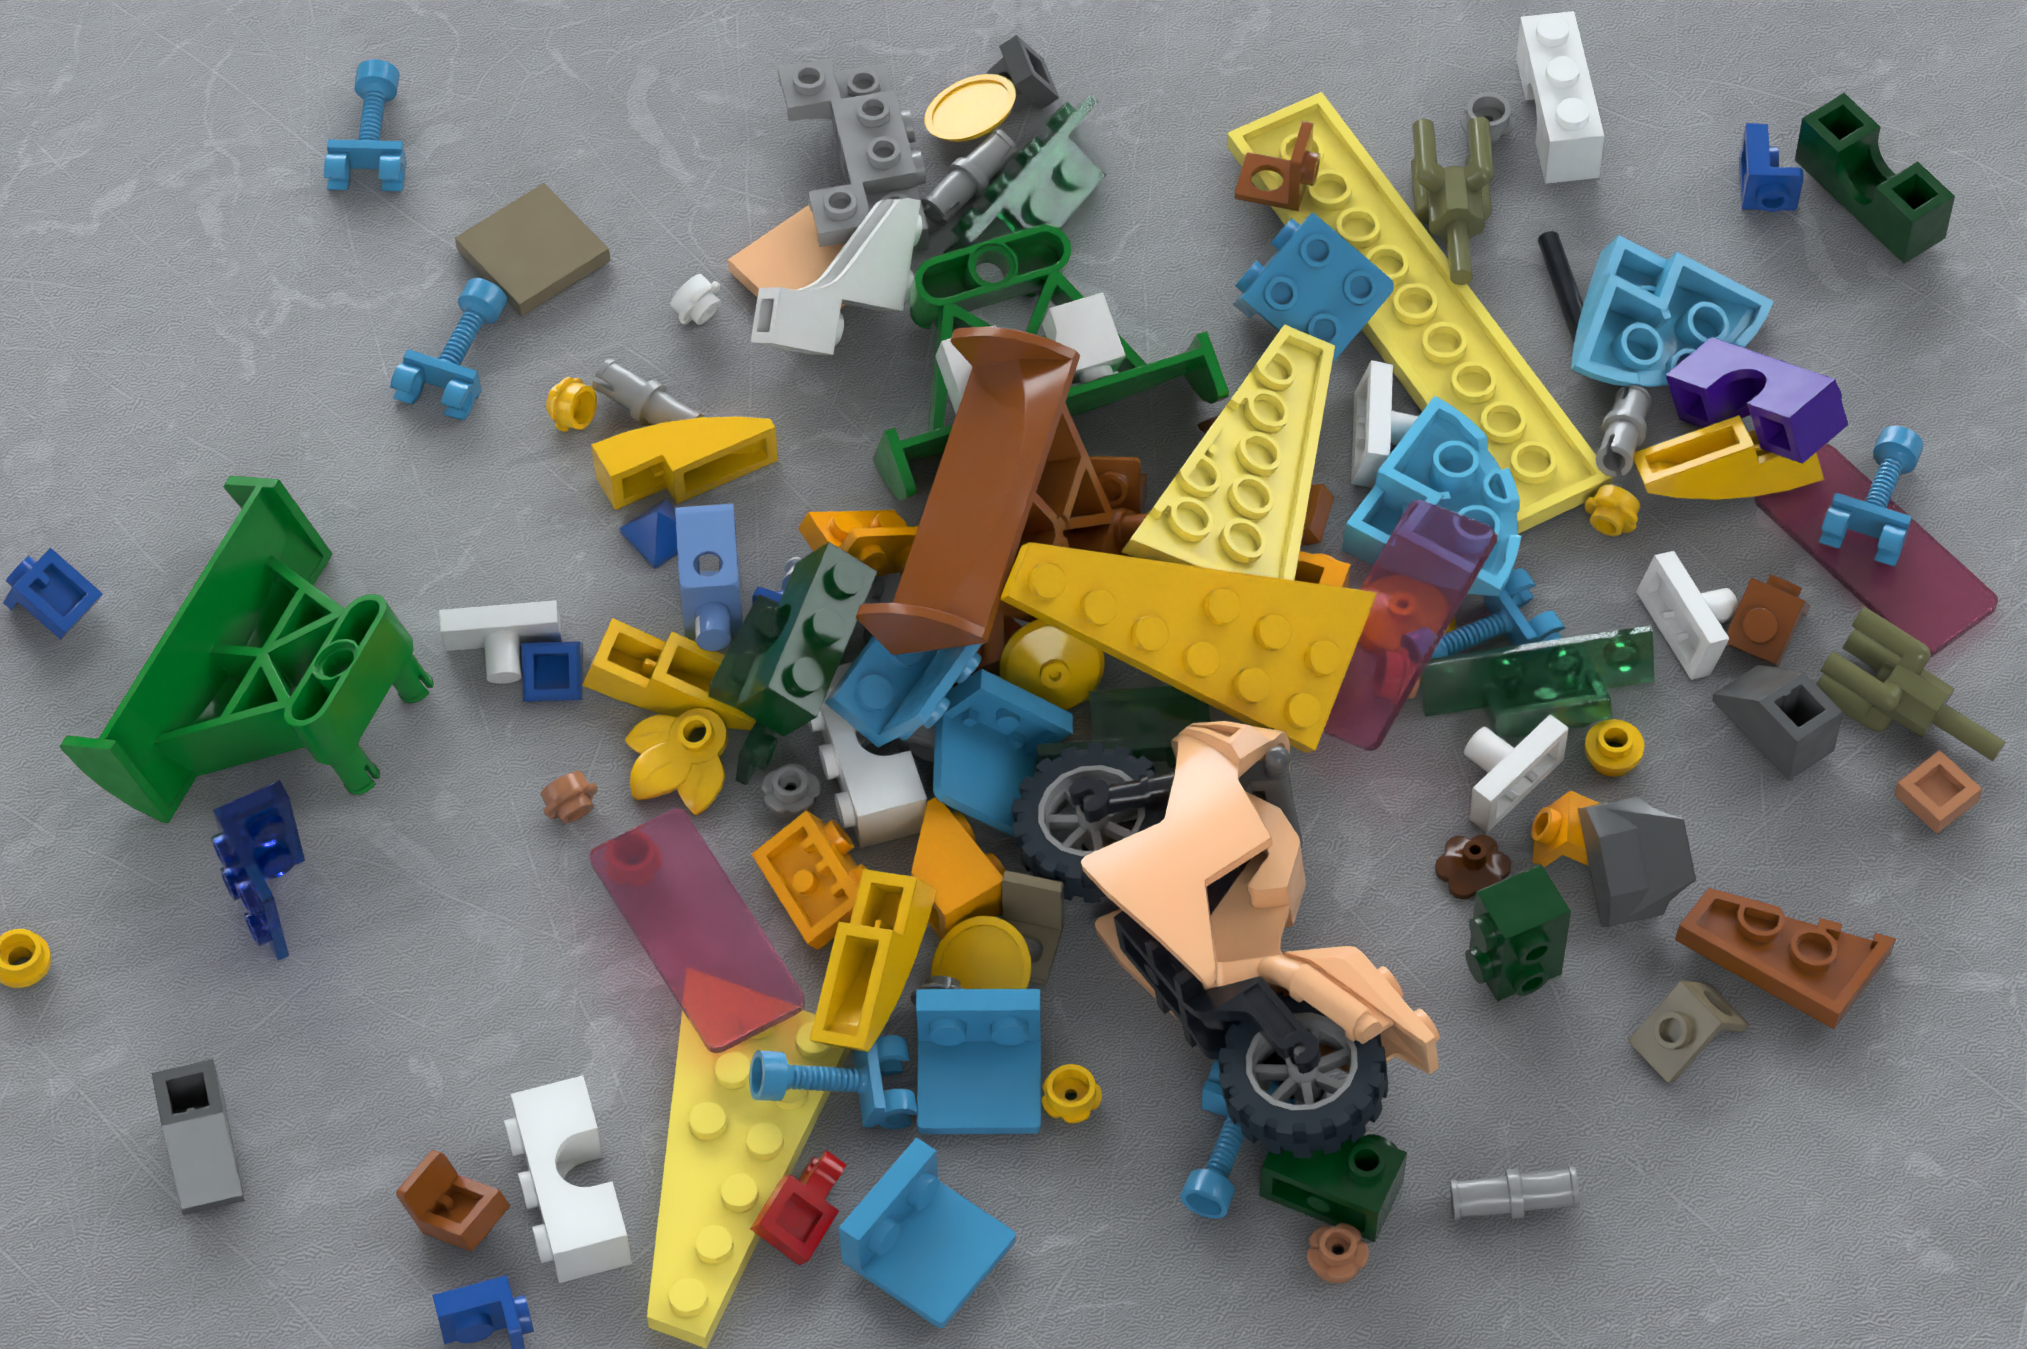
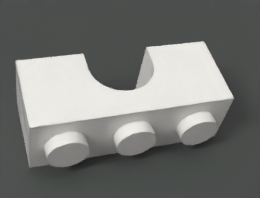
M1570 11L1520 17L1516 61L1525 100L1535 99L1537 113L1535 142L1545 184L1599 178L1604 132L1575 13Z
M1103 292L1049 308L1042 323L1047 338L1072 348L1081 355L1071 384L1091 382L1113 375V372L1118 370L1126 355ZM950 338L941 341L935 357L955 414H957L972 366L952 345Z
M853 662L838 666L824 702ZM823 702L818 716L808 722L812 733L822 732L825 745L819 746L820 759L826 779L837 778L841 792L836 793L834 796L842 827L848 828L853 826L860 848L920 833L927 806V797L911 750L890 756H879L866 751L864 748L871 741Z
M584 1076L512 1093L511 1099L515 1118L504 1120L512 1156L525 1154L529 1169L528 1171L518 1173L526 1209L539 1207L543 1224L532 1227L541 1264L553 1261L559 1283L631 1265L632 1260L627 1232L613 1182L592 1187H578L564 1180L566 1174L573 1167L584 1162L603 1158L598 1127Z

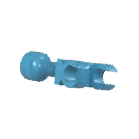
M370 59L363 61L357 67L354 90L358 96L364 99L358 140L328 139V153L324 163V178H329L327 190H348L351 169H379V180H383L381 191H403L407 164L403 141H380L385 102L391 101L396 97L400 76L399 70L387 61Z
M481 278L470 279L458 298V305L464 313L439 358H435L407 349L403 356V363L398 365L391 379L390 388L397 390L393 399L414 404L419 399L425 382L445 389L441 404L448 407L443 415L462 421L467 419L472 411L475 399H478L482 390L478 371L460 365L483 323L492 324L498 321L508 302L503 290L488 280Z
M1888 426L1880 432L1873 449V458L1880 466L1865 501L1835 492L1832 504L1827 511L1821 528L1823 533L1819 543L1840 549L1849 529L1879 539L1877 545L1879 549L1874 560L1896 566L1907 540L1912 516L1887 509L1900 474L1913 471L1922 454L1924 445L1917 433L1903 426Z
M1519 568L1512 570L1509 580L1499 596L1485 595L1484 604L1491 615L1442 634L1440 637H1436L1431 630L1424 629L1404 637L1402 648L1410 652L1412 663L1420 665V680L1423 681L1444 672L1447 657L1503 634H1506L1521 658L1525 661L1532 658L1536 652H1548L1561 644L1564 639L1559 631L1566 629V627L1554 611L1540 613L1527 622L1519 608L1525 606L1534 598L1529 589L1537 585L1525 569Z
M887 1035L878 1037L869 1052L855 1050L853 1052L855 1068L790 1065L787 1063L784 1052L757 1050L752 1057L749 1086L754 1100L781 1101L786 1090L789 1089L834 1092L850 1091L858 1093L863 1127L874 1128L878 1124L887 1129H901L911 1125L910 1114L918 1115L916 1098L912 1091L892 1089L883 1092L881 1075L889 1076L904 1072L902 1061H910L907 1040L901 1036Z
M1219 1060L1214 1061L1208 1080H1206L1203 1087L1201 1109L1227 1118L1206 1168L1191 1171L1180 1194L1182 1203L1189 1210L1211 1219L1225 1217L1230 1208L1236 1190L1234 1185L1228 1180V1177L1245 1138L1241 1132L1240 1124L1238 1122L1234 1124L1227 1112L1219 1077ZM1272 1081L1268 1091L1270 1096L1279 1088L1274 1081ZM1288 1099L1285 1103L1294 1105L1296 1099Z

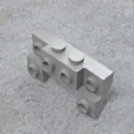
M831 58L778 67L779 84L783 90L789 121L802 119L832 120L833 138L845 185L808 191L809 206L816 225L819 247L846 244L874 205L880 200L901 198L921 200L917 185L926 183V175L921 152H911L909 143L915 142L910 110L900 111L896 92L891 88L885 63L834 72ZM921 202L919 215L922 218V233L917 245L913 247V252L929 249L928 226Z

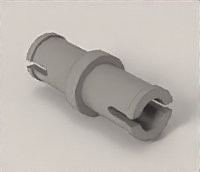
M993 129L966 158H957L949 167L950 174L927 196L921 199L925 215L935 224L946 226L950 219L972 197H981L989 188L988 181L1011 159L1017 156L1018 150L1014 149L1016 145L1013 140L1003 131Z
M613 358L606 360L595 374L597 378L603 381L601 382L596 379L592 382V388L595 391L603 393L630 410L631 418L640 424L650 422L655 425L664 422L704 417L699 411H694L668 395L666 387L656 380L647 382L618 364Z
M1630 385L1626 398L1627 390L1625 386L1621 387L1616 393L1613 410L1604 417L1600 429L1603 441L1595 460L1597 467L1605 475L1618 477L1621 463V473L1626 475L1631 470L1635 450L1644 443L1647 433L1645 417L1652 401L1648 391L1639 385Z
M1575 1167L1520 1174L1518 1168L1505 1170V1176L1450 1181L1451 1202L1455 1221H1460L1464 1218L1510 1213L1511 1219L1524 1218V1212L1571 1206L1573 1208L1580 1207L1579 1184Z

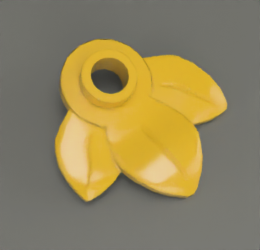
M694 708L687 710L679 717L661 714L654 715L639 722L625 738L628 746L640 754L630 774L631 795L635 800L656 798L677 789L686 807L691 813L698 816L713 803L721 791L726 777L720 756L727 746L728 729L716 712L707 708ZM700 727L706 728V734L702 740L694 743L688 741L689 735L694 730Z

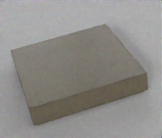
M542 183L455 237L457 250L486 280L503 290L507 296L508 303L521 317L611 261L609 248L545 183Z

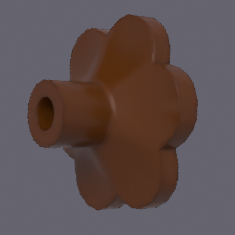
M1478 835L1472 839L1464 836H1455L1447 841L1445 854L1436 860L1435 872L1439 879L1448 882L1449 892L1454 897L1468 899L1473 897L1476 891L1508 877L1512 863L1506 854L1498 851L1497 842L1490 836Z

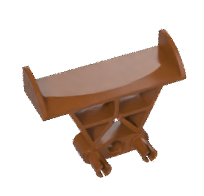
M984 326L958 328L953 331L950 342L971 364L972 370L893 603L862 604L859 606L856 615L857 620L892 655L987 643L997 613L1029 623L1038 620V618L1000 600L1020 548L1029 542L1133 557L1121 551L1149 513L1136 514L1128 508L1111 509L1065 403L1081 356L1076 350L1049 338L1016 329Z

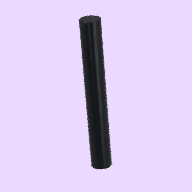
M1548 231L1539 236L1538 244L1574 343L1583 301L1559 234L1555 231Z

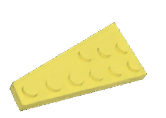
M1284 324L1121 552L1136 558L1295 580L1335 345Z
M687 970L647 1321L648 1327L653 1330L707 1349L760 1239V1236L750 1230L780 1179L792 1173L831 1092L789 1089L786 1090L781 1101L754 1100L749 1086L752 1057L757 1050L784 1052L787 1063L790 1065L840 1068L843 1067L851 1049L810 1041L816 1014Z

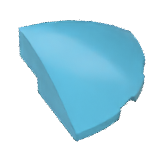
M1618 235L1601 251L1591 278L1576 331L1571 370L1589 378L1618 386H1669L1666 374L1711 337L1745 348L1763 325L1774 301L1679 252H1675L1667 260Z
M1434 396L1379 468L1375 486L1347 521L1342 551L1375 567L1401 577L1410 578L1416 582L1462 593L1499 596L1514 568L1521 541V535H1518L1517 520L1520 499L1515 481L1509 468L1501 470L1495 458L1488 451V437L1456 408Z

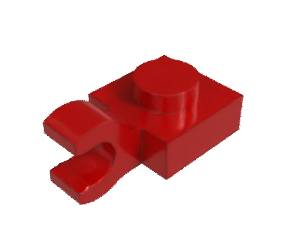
M826 1150L820 1159L813 1157L809 1161L799 1180L791 1174L780 1179L750 1230L799 1266L808 1262L839 1212L825 1198L842 1175L846 1164Z

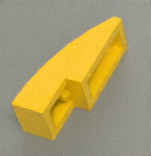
M1739 415L1637 451L1633 456V463L1647 493L1675 498L1710 500L1747 498L1788 491L1824 480L1817 452L1802 464L1762 450L1756 431L1747 432Z
M738 416L702 417L664 422L627 431L591 444L596 479L615 510L666 488L675 503L679 504L778 461L776 427L771 419Z
M612 618L582 683V686L616 700L668 716L679 717L690 709L707 708L716 712L722 718L727 728L757 731L761 724L735 708L752 667L717 651L703 650L695 641L672 631L665 642Z
M863 869L850 923L838 922L810 1041L865 1052L871 1050L896 1006L914 965L928 924L937 889L918 877Z

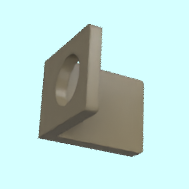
M1006 870L1002 879L1003 920L1013 925L1024 938L1032 939L1041 946L1043 952L1041 957L1031 964L1029 982L1046 985L1064 928V883Z
M1680 980L1629 1038V1043L1666 1082H1675L1720 1030L1745 1032L1750 1024L1711 984Z

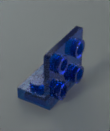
M278 780L214 809L213 812L219 833L211 837L215 852L223 866L219 868L220 874L230 896L234 901L241 898L247 910L244 913V918L258 947L268 943L277 961L288 957L289 953L275 899L265 879L280 877L289 872L293 866L305 861L290 797L281 781Z

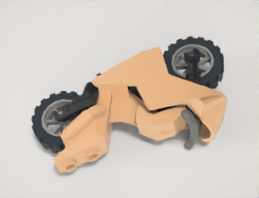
M1227 721L1192 723L1171 741V747L1177 760L1175 771L1158 775L1155 774L1154 764L1144 756L1137 759L1132 755V750L1116 745L1115 750L1105 749L1104 743L1088 744V749L1076 751L1075 746L1059 751L1060 757L1053 761L1049 758L1041 761L1036 766L1037 773L1032 778L1026 776L1019 787L1021 797L1020 799H1014L1012 806L1013 831L1024 868L1027 872L1032 870L1035 877L1063 882L1064 899L1072 901L1073 896L1083 897L1084 903L1101 902V897L1107 896L1121 908L1103 915L1095 921L1097 935L1117 962L1157 1000V1005L1164 1014L1167 1012L1171 1013L1182 1023L1185 1040L1192 1048L1198 1045L1206 1057L1212 1060H1219V1077L1227 1112L1234 1124L1237 1122L1240 1124L1242 1134L1249 1141L1255 1143L1259 1140L1264 1143L1265 1150L1281 1155L1283 1150L1291 1151L1294 1153V1157L1297 1158L1312 1157L1311 1152L1324 1150L1325 1155L1341 1150V1143L1348 1139L1353 1143L1360 1139L1366 1133L1365 1125L1369 1120L1375 1123L1382 1111L1381 1099L1382 1097L1387 1098L1388 1061L1397 1057L1429 1075L1439 1069L1436 1042L1440 1040V1035L1436 1026L1422 1009H1417L1413 1012L1402 999L1403 992L1399 983L1386 967L1381 966L1376 969L1362 951L1351 946L1283 953L1281 951V938L1284 928L1294 925L1306 886L1301 852L1303 839L1292 793L1289 773L1290 742L1286 732ZM1069 803L1077 812V815H1057ZM1138 814V819L1116 823ZM1050 830H1075L1062 844L1052 837ZM1338 1068L1347 1073L1348 1076L1344 1083L1324 1073ZM1258 1080H1273L1279 1088L1270 1096L1260 1088ZM1327 1092L1333 1094L1327 1098ZM1295 1098L1298 1101L1304 1102V1104L1292 1105L1285 1102L1288 1099Z

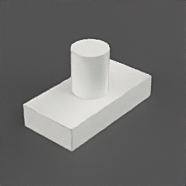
M1371 360L1354 392L1351 484L1374 487L1377 471L1390 455V445L1397 446L1419 417L1392 411V364Z
M1674 551L1654 555L1636 593L1689 678L1693 680L1710 676L1729 641V637L1721 624L1732 622L1738 608L1736 596L1728 588L1700 593Z
M556 600L439 610L440 632L446 651L485 648L486 678L491 683L507 684L519 681L522 678L520 645L522 643L562 642L561 619Z
M1550 714L1515 748L1487 727L1479 729L1467 743L1464 755L1488 774L1472 789L1469 820L1488 833L1564 760L1569 728Z

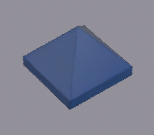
M666 498L620 528V533L654 569L678 554L675 508Z

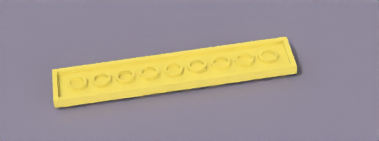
M1322 92L1227 133V148L1242 167L1248 152L1291 160L1302 121L1313 123L1312 152L1320 153L1321 155L1316 183L1314 186L1306 185L1299 211L1271 207L1284 225L1291 218L1300 224L1312 212L1315 213L1391 278L1394 284L1393 292L1361 330L1387 364L1393 365V373L1421 411L1436 396L1468 417L1488 437V451L1495 458L1501 470L1509 468L1517 487L1520 499V507L1517 512L1518 534L1585 503L1589 497L1594 498L1600 486L1612 485L1613 477L1605 475L1599 470L1595 460L1597 455L1467 284H1454L1450 280L1449 259ZM1270 170L1260 171L1251 179L1258 189L1264 191L1275 190L1283 183L1282 177Z

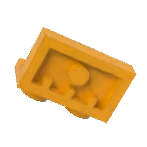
M895 510L808 512L798 530L813 552L826 543L831 542L877 571L876 576H883L897 572L900 575L903 574L919 526L908 527Z
M806 810L751 855L806 943L819 950L835 937L838 922L850 923L863 869L867 868L863 864L856 865L849 854V851L854 848V844L846 831L835 820L831 819L828 823H825Z

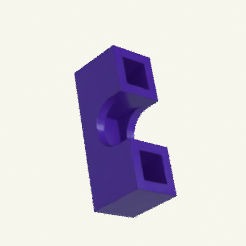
M1713 337L1708 339L1666 374L1679 420L1705 428L1738 415L1740 418L1751 415L1762 450L1802 464L1848 426L1841 400L1842 394L1836 379Z

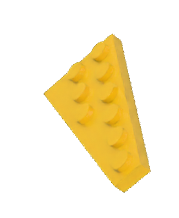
M1029 542L1021 546L1000 600L1250 726L1284 731L1287 734L1290 746L1304 753L1316 751L1377 592Z

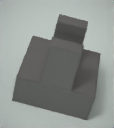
M1015 35L999 46L1003 58L990 68L987 74L1006 77L1015 86L1016 98L1011 112L1031 103H1035L1043 109L1059 99L1044 58L1018 35Z

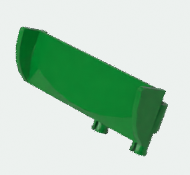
M1048 224L1037 225L932 257L924 261L917 269L909 291L910 317L921 328L931 329L933 321L937 327L928 432L900 440L896 428L885 430L873 457L875 466L885 485L893 496L900 501L912 498L917 494V488L907 460L944 453L953 426L952 424L944 427L947 388L935 357L941 341L950 339L953 331L958 328L991 326L969 311L1022 295L1035 297L1036 291H1039L1040 295L1025 332L1036 335L1050 300L1055 306H1059L1084 298L1062 274L1071 255V244L1066 234L1058 227ZM981 263L996 265L1003 274V280L995 283L983 280L977 273L976 266ZM1208 331L1196 334L1186 352L1146 364L1119 335L1126 355L1117 370L1119 373L1071 387L1065 403L1071 417L1150 389L1183 374L1198 396L1210 404L1220 402L1229 397V390Z
M229 476L223 487L241 507V511L99 738L67 735L60 744L61 750L74 764L104 790L132 808L162 823L170 822L197 776L304 747L307 748L316 762L330 765L350 794L361 795L370 791L376 783L366 771L369 772L373 779H379L380 770L375 763L371 762L359 746V740L390 687L394 686L403 702L411 704L423 700L430 693L420 680H422L427 688H433L434 686L432 677L413 655V638L381 595L366 594L356 598L344 608L314 586L333 553L279 479Z

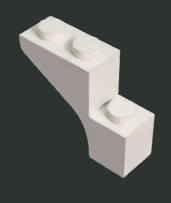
M901 198L878 201L827 270L812 284L796 290L782 287L759 288L750 343L810 355H833L835 345L839 343L844 330V317L840 313L841 304L876 311H903L904 303L909 299V291L914 279L913 272L910 270L913 247L917 245L922 233V218L919 215L921 200Z

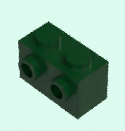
M1542 864L1476 891L1473 918L1469 920L1471 931L1469 950H1466L1465 956L1474 979L1479 984L1486 982L1497 1002L1514 994L1519 996L1529 995L1540 989L1547 980L1562 974L1571 911Z
M1369 1134L1363 1135L1354 1143L1348 1139L1341 1143V1150L1326 1155L1324 1150L1311 1152L1312 1157L1308 1158L1294 1157L1293 1152L1285 1150L1282 1151L1281 1155L1268 1153L1261 1169V1197L1335 1227L1339 1223L1352 1225L1360 1231L1362 1238L1372 1242L1376 1241L1404 1182L1407 1152L1398 1149L1393 1142L1382 1136Z

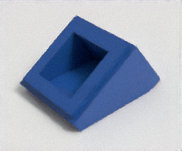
M580 641L522 643L523 702L582 700L583 643Z

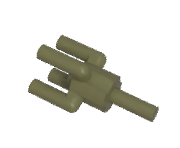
M1484 117L1470 119L1467 123L1470 156L1466 158V167L1447 166L1443 168L1437 164L1434 123L1429 119H1419L1412 125L1415 158L1411 161L1415 216L1421 223H1429L1431 235L1440 237L1447 244L1450 280L1454 284L1464 285L1473 278L1469 239L1483 232L1485 220L1492 213L1490 182L1494 177L1490 124L1488 119Z
M1864 606L1854 620L1852 627L1855 629L1848 637L1842 649L1879 671L1876 677L1870 675L1833 651L1823 664L1820 671L1824 674L1816 685L1844 714L1873 731L1881 732L1886 730L1892 720L1923 738L1934 724L1989 760L1994 761L2006 741L1946 704L1955 688L1924 669L1931 656L1928 646Z

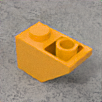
M934 797L927 801L911 876L918 877L937 889L928 924L942 940L950 929L966 919L976 916L997 917L1003 913L1002 879L1006 870L993 853L985 855L975 843L974 832L963 814L959 811L951 813L945 804Z

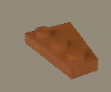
M1708 888L1680 923L1675 941L1828 1027L1835 1029L1890 956L1896 938L1875 933L1873 940L1841 932L1842 924L1823 918H1820L1818 925L1785 917L1783 911L1778 906Z

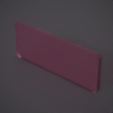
M1825 444L1817 451L1824 480L1788 491L1755 496L1754 498L1755 504L1869 610L1927 645L1930 649V657L1936 655L1996 610L1998 603L1997 595L1913 519H1911L1907 540L1895 567L1874 560L1879 549L1877 548L1879 539L1848 529L1840 549L1819 543L1823 533L1821 528L1827 511L1832 504L1835 492L1865 501L1872 484L1871 480L1829 444ZM1890 499L1887 509L1908 515Z
M1415 500L1408 505L1360 590L1377 592L1323 733L1366 751H1374L1380 747L1497 542V534L1489 525L1423 500Z
M672 809L592 849L590 852L592 868L710 1052H724L795 1016L804 1009L805 998L802 990L684 810Z

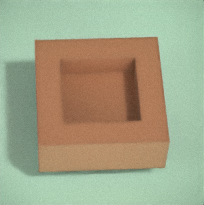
M1939 750L1898 781L1894 795L1937 834L1979 802L1982 788Z

